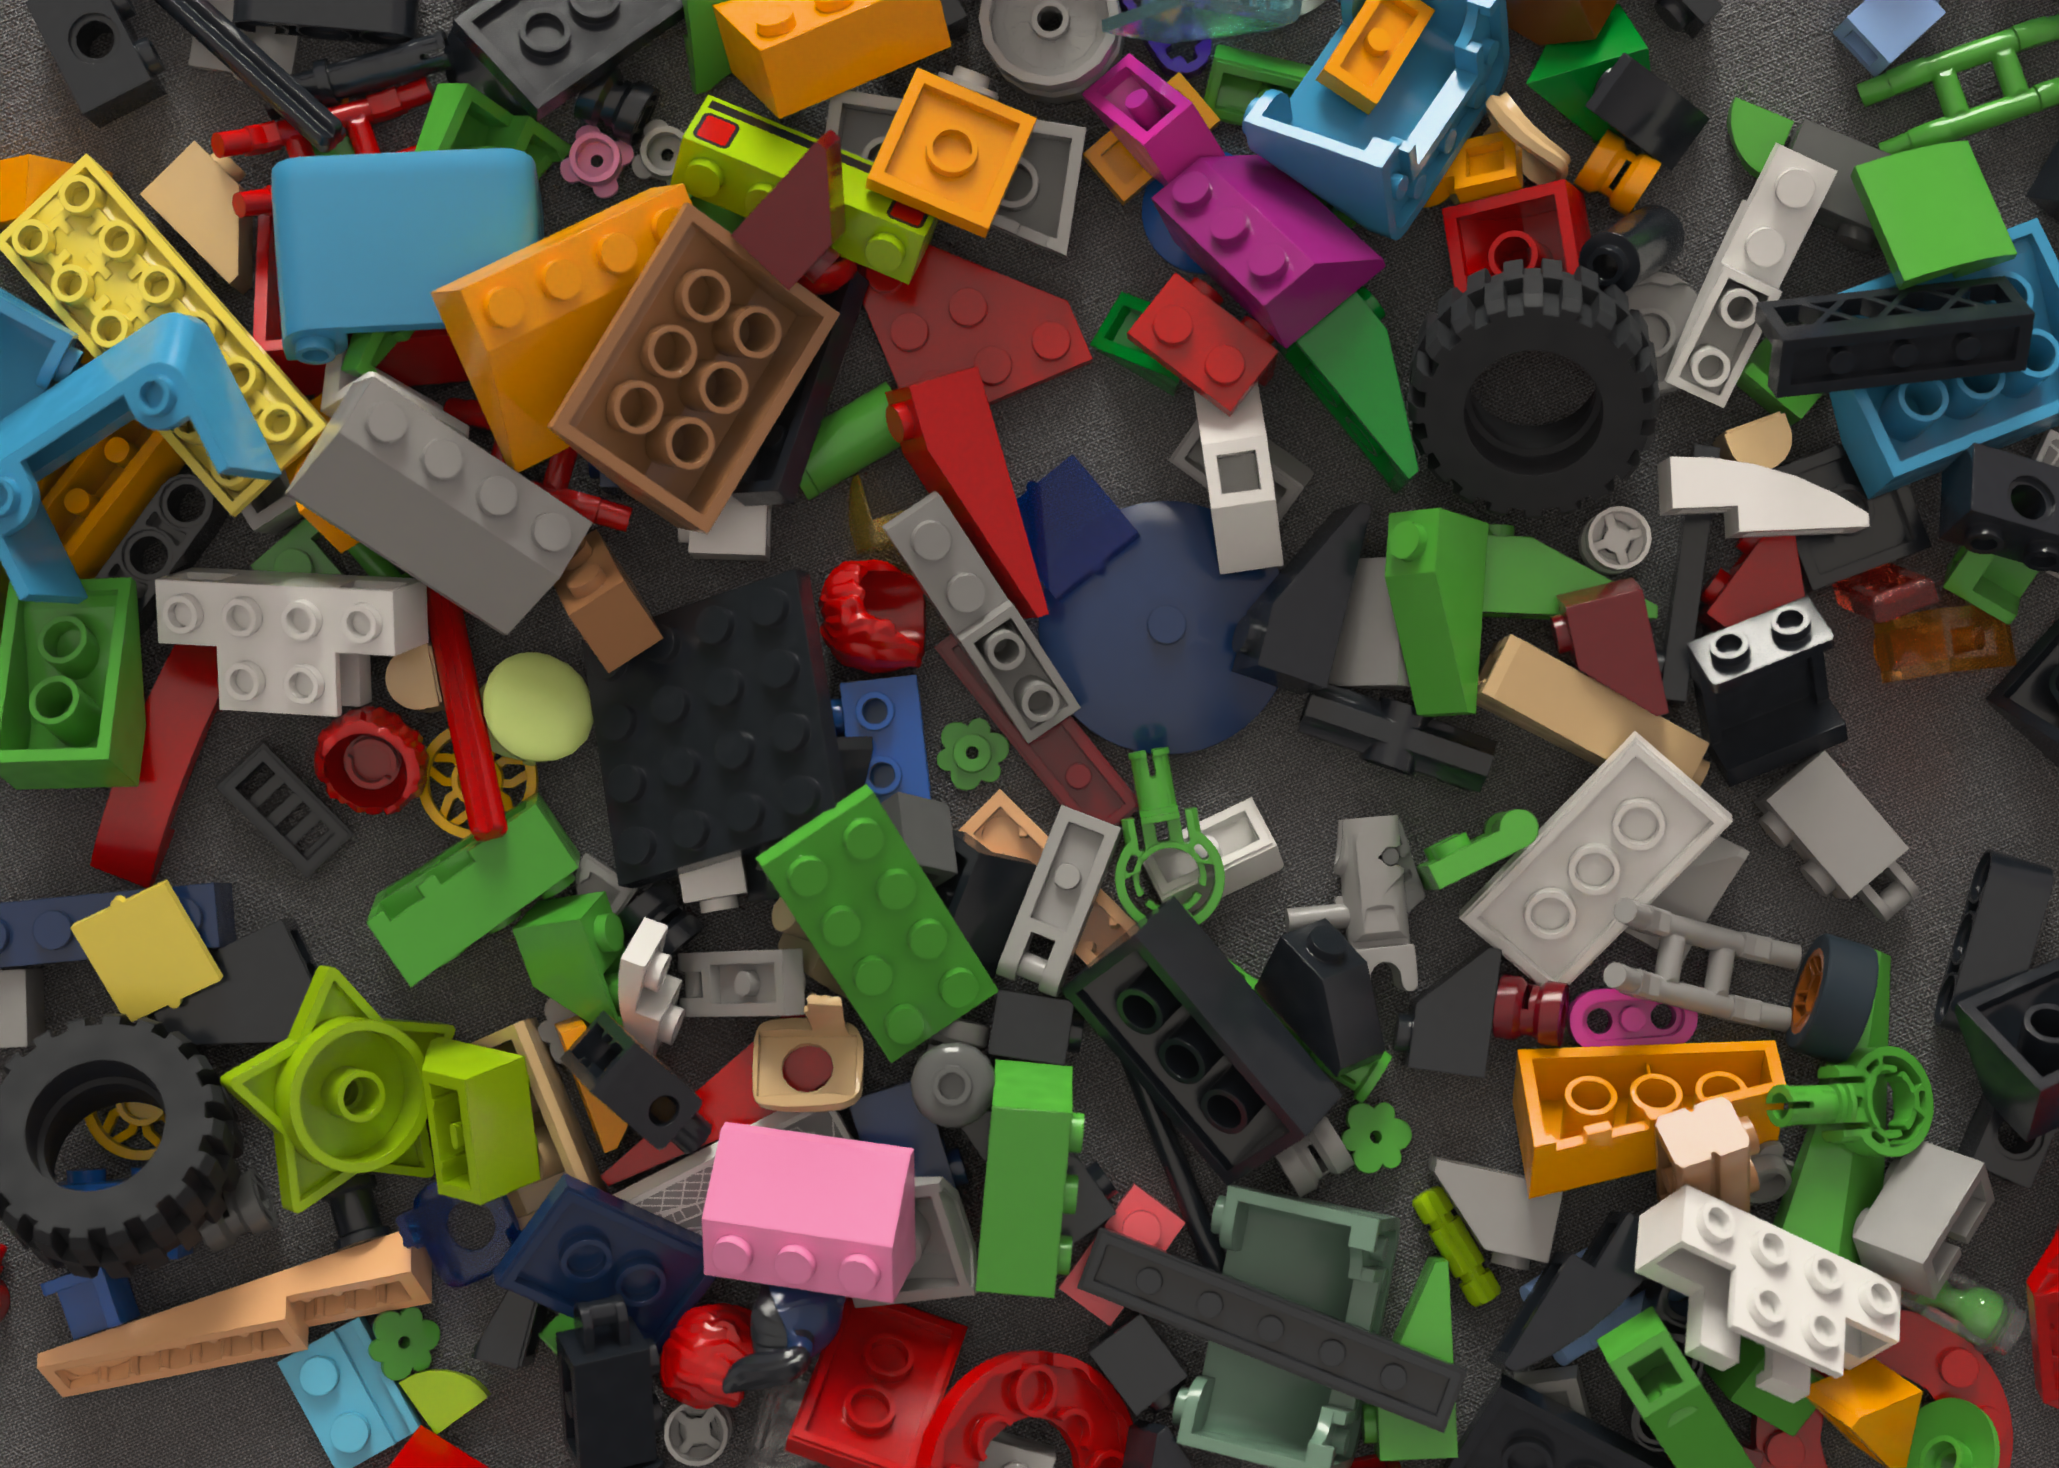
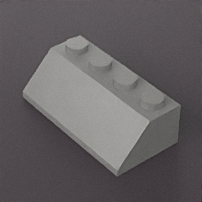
M374 376L351 385L284 493L502 635H508L557 582L593 523Z

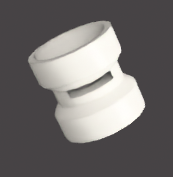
M1624 506L1609 507L1591 518L1581 529L1578 540L1579 554L1585 565L1597 573L1607 576L1621 574L1640 563L1648 554L1652 542L1651 529L1644 516L1635 509Z

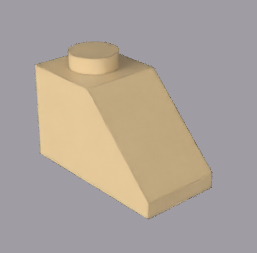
M194 140L140 195L232 287L244 295L252 287L253 216L239 218L233 210L232 198L235 193L246 191L239 182L247 174L230 157L218 158L214 152L210 155Z

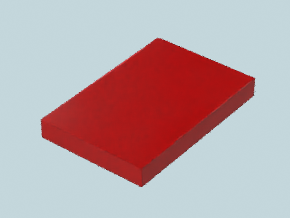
M845 1296L846 1302L844 1304L840 1329L831 1343L820 1353L789 1433L784 1451L832 1468H915L923 1433L944 1398L968 1327L901 1303L855 1308L852 1297Z

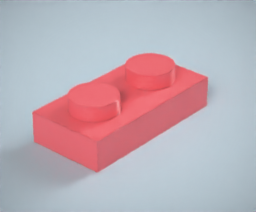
M1133 1183L1115 1207L1116 1214L1106 1220L1102 1226L1166 1251L1186 1222L1152 1195ZM1096 1233L1070 1269L1069 1275H1066L1058 1285V1288L1107 1325L1111 1326L1124 1309V1306L1077 1288L1096 1239Z

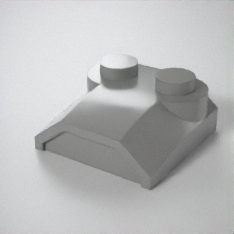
M915 1177L916 1261L894 1303L852 1297L855 1308L972 1296L976 1294V1244L959 1192L945 1178Z

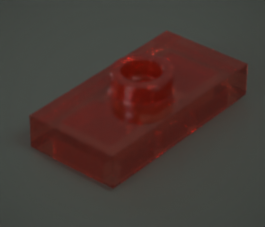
M1890 562L1838 581L1832 585L1840 607L1876 623L1894 620L1911 611L1939 602L1932 579Z

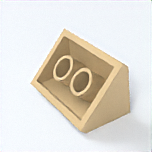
M536 1017L522 1020L470 1043L523 1055L526 1060V1068L530 1078L529 1092L534 1131L538 1140L537 1154L541 1179L501 1196L515 1233L525 1228L564 1173L607 1192L546 1042L542 1041L539 1035V1023Z

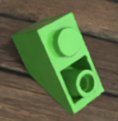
M606 891L537 901L512 929L532 986L590 1024L604 1010L624 1028L618 998L620 960L626 950L623 943L624 931L621 920L611 909Z

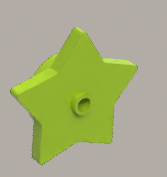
M321 965L317 968L287 1039L220 1077L222 1086L273 1131L281 1204L284 1209L297 1214L301 1213L357 1173L379 1172L431 1178L434 1175V1164L426 1124L428 1114L422 1067L430 1040L438 1037L452 1039L455 1034L453 1025L435 1021L381 1018L339 970L326 965Z

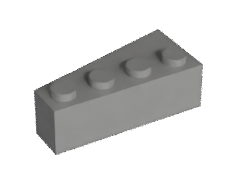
M849 90L830 98L825 133L831 129L840 137L841 149L874 162L902 99ZM1036 120L1034 130L991 228L1067 259L1087 127Z

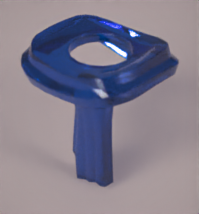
M436 1180L423 1187L414 1200L413 1210L407 1211L396 1218L399 1233L403 1238V1246L408 1249L413 1246L417 1249L425 1246L439 1278L451 1287L467 1286L493 1275L494 1269L521 1233L517 1217L507 1194L484 1204L494 1215L496 1224L494 1236L489 1244L479 1249H466L454 1242L447 1226L448 1217L453 1207L464 1200L438 1194Z

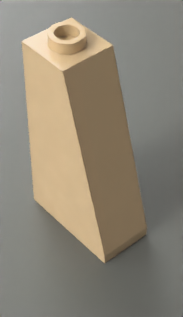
M1512 634L1493 644L1479 672L1477 706L1598 767L1636 731L1698 786H1701L1707 775L1710 762L1703 759V756L1710 743L1661 716L1653 715L1609 687Z

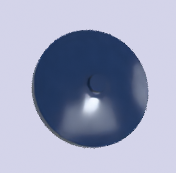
M1180 501L1144 502L1116 510L1087 527L1064 550L1053 567L1043 592L1049 614L1039 617L1038 626L1039 644L1081 707L1072 714L1074 718L1089 731L1111 744L1133 752L1145 750L1146 754L1152 755L1151 749L1169 747V755H1181L1200 751L1217 745L1242 730L1264 709L1278 687L1232 672L1236 652L1232 649L1233 635L1239 621L1247 614L1248 609L1280 574L1277 566L1220 575L1211 509L1197 504Z

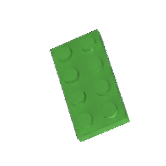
M867 784L840 801L836 808L823 812L756 857L761 868L890 1063H893L999 991Z

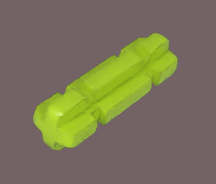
M1434 1186L1418 1194L1412 1200V1206L1422 1223L1430 1225L1431 1229L1428 1233L1441 1256L1449 1262V1269L1455 1278L1460 1277L1462 1280L1459 1287L1472 1306L1478 1307L1496 1298L1501 1293V1287L1489 1268L1484 1269L1482 1266L1485 1259L1460 1216H1453L1451 1210L1454 1206L1445 1191L1439 1186Z

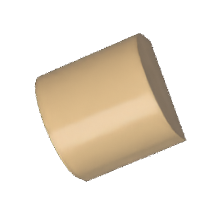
M1779 411L1729 429L1717 436L1712 444L1714 447L1721 448L1719 459L1751 463L1773 469L1788 456L1792 446V432L1785 413L1781 414Z
M426 643L393 656L385 674L386 686L391 697L398 704L419 712L432 713L445 710L433 646Z

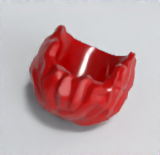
M876 559L844 561L828 575L819 597L820 615L824 619L820 626L822 639L830 648L835 658L847 667L857 668L871 674L887 673L906 667L920 668L922 658L925 655L924 646L926 644L925 635L927 627L924 592L912 575L900 571L896 566L886 561Z
M369 705L343 714L331 721L325 729H322L318 735V743L314 752V768L318 779L325 783L329 798L337 799L341 804L346 803L357 813L366 812L369 815H376L385 812L386 815L400 812L411 800L422 795L427 783V766L430 755L426 752V746L422 744L423 737L419 731L412 729L411 726L404 723L401 715L395 712H388L382 706L375 708Z
M727 1303L706 1304L688 1310L678 1320L676 1328L670 1331V1337L662 1348L659 1379L663 1391L671 1398L699 1410L710 1409L716 1404L731 1408L739 1406L744 1399V1392L725 1394L722 1391V1382L730 1367L737 1360L754 1354L750 1334L752 1311L746 1307Z

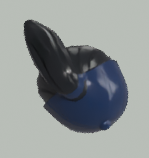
M759 1283L761 1290L752 1310L750 1320V1334L754 1354L737 1360L730 1367L723 1379L722 1391L725 1394L767 1389L786 1384L802 1375L806 1371L811 1359L826 1348L837 1335L843 1318L846 1297Z

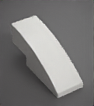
M1670 456L1657 464L1660 516L1724 513L1725 539L1855 533L1869 527V513L1841 496L1791 474L1756 464L1712 457Z

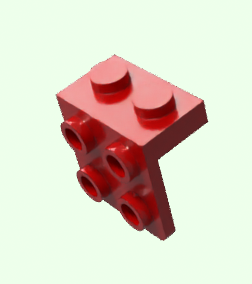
M1175 272L1127 332V339L1230 417L1257 382L1262 386H1266L1273 377L1278 356V350L1271 345L1275 339L1254 319L1244 316L1239 321L1220 306L1224 301L1223 298L1206 282L1197 277H1193L1188 282Z

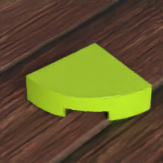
M425 1369L399 1382L402 1389L436 1435L491 1395L490 1391L476 1378L447 1369Z

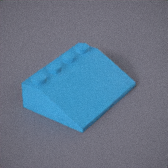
M2038 218L2007 229L2017 252L2015 259L1954 279L1952 273L1917 284L1923 285L2005 276L2035 312L2025 371L1829 392L1842 445L1868 500L1944 471L1974 442L2000 449L2059 426V261ZM1892 273L1840 293L1895 288L1897 284ZM1995 300L1978 302L1985 305L1997 304ZM1923 308L1916 309L1923 312L1930 311ZM1855 315V316H1854V317L1861 318V319H1862V318H1869V317L1862 316V315Z

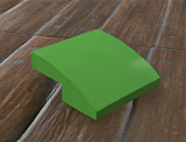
M1968 140L1920 147L1875 159L1854 167L1850 175L1899 290L1952 273L1954 279L2015 259L2017 256L2016 249Z

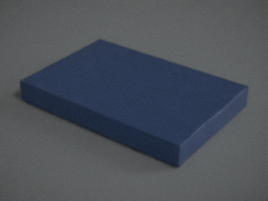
M565 1173L493 1271L497 1286L573 1319L575 1303L589 1302L621 1294L625 1301L628 1317L631 1316L644 1339L652 1338L654 1340L658 1355L661 1353L664 1343L670 1337V1331L676 1328L678 1320L688 1310L696 1306L716 1279V1276L704 1275L702 1235Z

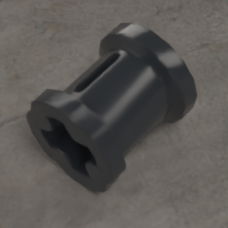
M364 1174L354 1176L321 1198L322 1202L329 1203L338 1239L333 1244L335 1253L392 1234L389 1226L382 1225L373 1189L378 1185L375 1175Z

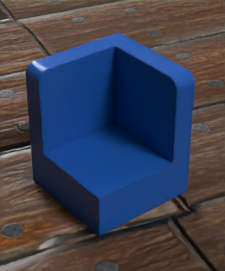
M101 1267L99 1268L98 1275L93 1279L74 1276L72 1273H68L40 1284L44 1296L58 1293L73 1340L106 1328L121 1325L141 1316L128 1277L112 1279L106 1270Z

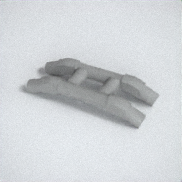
M1622 898L1616 903L1614 916L1618 922L1628 925L1630 929L1637 932L1660 937L1654 973L1613 962L1605 968L1603 973V979L1607 986L1617 989L1620 993L1630 997L1651 1000L1690 1010L1731 1023L1781 1032L1788 1031L1792 1020V1010L1790 1007L1729 994L1735 958L1796 970L1802 957L1801 945L1773 940L1770 937L1748 932H1738L1672 914L1670 911L1642 904L1630 898ZM1685 944L1709 950L1704 988L1680 982Z

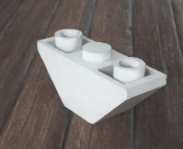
M1258 382L1230 417L1194 390L1220 575L1283 566L1276 497Z

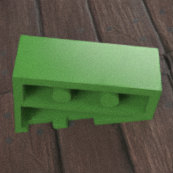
M536 792L505 812L508 830L503 837L480 842L476 841L474 836L470 834L377 893L366 924L410 987L437 968L458 957L468 946L486 933H495L509 925L521 915L522 911L520 909L541 895L544 900L551 898L567 888L576 879L572 872L579 868L580 853L539 792Z
M995 1059V1085L993 1088L977 1262L975 1290L977 1292L1054 1298L1057 1274L1069 1275L1072 1236L1061 1235L1062 1215H1075L1078 1175L1067 1174L1069 1152L1081 1153L1085 1117V1113L1072 1112L1073 1066Z

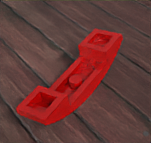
M174 645L145 703L146 730L139 786L111 788L97 833L90 863L91 867L145 888L154 885L175 829L170 828L195 763L216 711L223 712V710L219 709L217 646Z

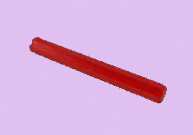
M427 586L428 626L469 829L476 841L486 842L503 837L507 833L508 827L486 720L483 714V705L462 608Z

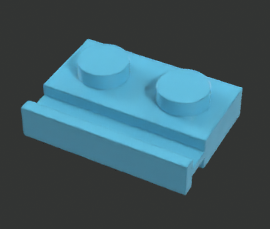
M365 1316L357 1317L310 1343L308 1350L294 1352L277 1362L334 1468H353L400 1440L414 1434L420 1425L424 1426L410 1398L400 1386V1381L387 1378L382 1373L381 1362L370 1358L368 1347L376 1337Z

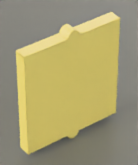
M167 879L128 898L118 895L113 899L109 907L73 923L70 927L120 1013L126 1014L131 1022L167 1005L171 1008H178L184 997L219 982L223 978V974Z

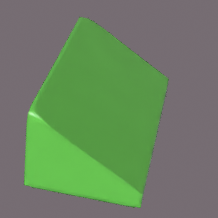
M1217 45L1204 101L1220 118V121L1242 126L1245 111L1254 98H1260L1269 89L1284 92L1290 98L1312 66L1226 45Z

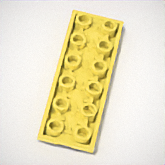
M87 153L0 234V250L63 323L71 331L78 334V340L94 358L165 313L174 312L190 315L205 322L210 328L281 472L319 439L328 422L113 178ZM192 420L173 430H157L230 515L234 517L272 482L270 480L218 474Z

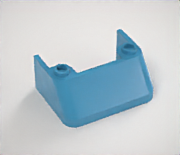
M174 312L160 315L0 422V561L20 601L79 604L88 598L40 499L37 482L135 418L143 426L161 431L176 429L187 421L192 420L218 474L270 481L282 475L210 328L201 319Z

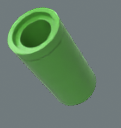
M886 381L822 419L800 484V488L808 501L901 447L900 443L893 439L886 422V408L889 404L885 392L892 390Z

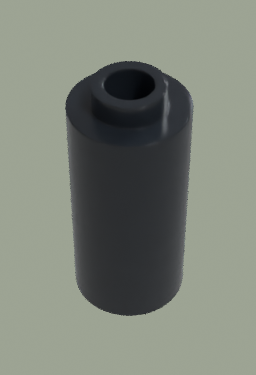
M1659 205L1643 206L1589 238L1580 251L1579 266L1598 273L1600 289L1603 290L1606 286L1615 284L1625 293L1673 262L1679 256L1685 239L1683 226L1679 218L1671 210Z

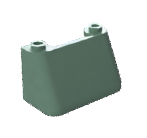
M1228 1185L1226 1196L1220 1195L1218 1197L1211 1219L1212 1233L1220 1235V1247L1227 1249L1223 1274L1376 1334H1381L1400 1236V1219L1398 1217L1239 1185ZM1209 1340L1202 1375L1197 1376L1193 1380L1190 1388L1182 1386L1179 1389L1173 1407L1172 1422L1174 1425L1180 1426L1177 1444L1273 1468H1350L1354 1461L1361 1434L1362 1405L1367 1404V1402Z

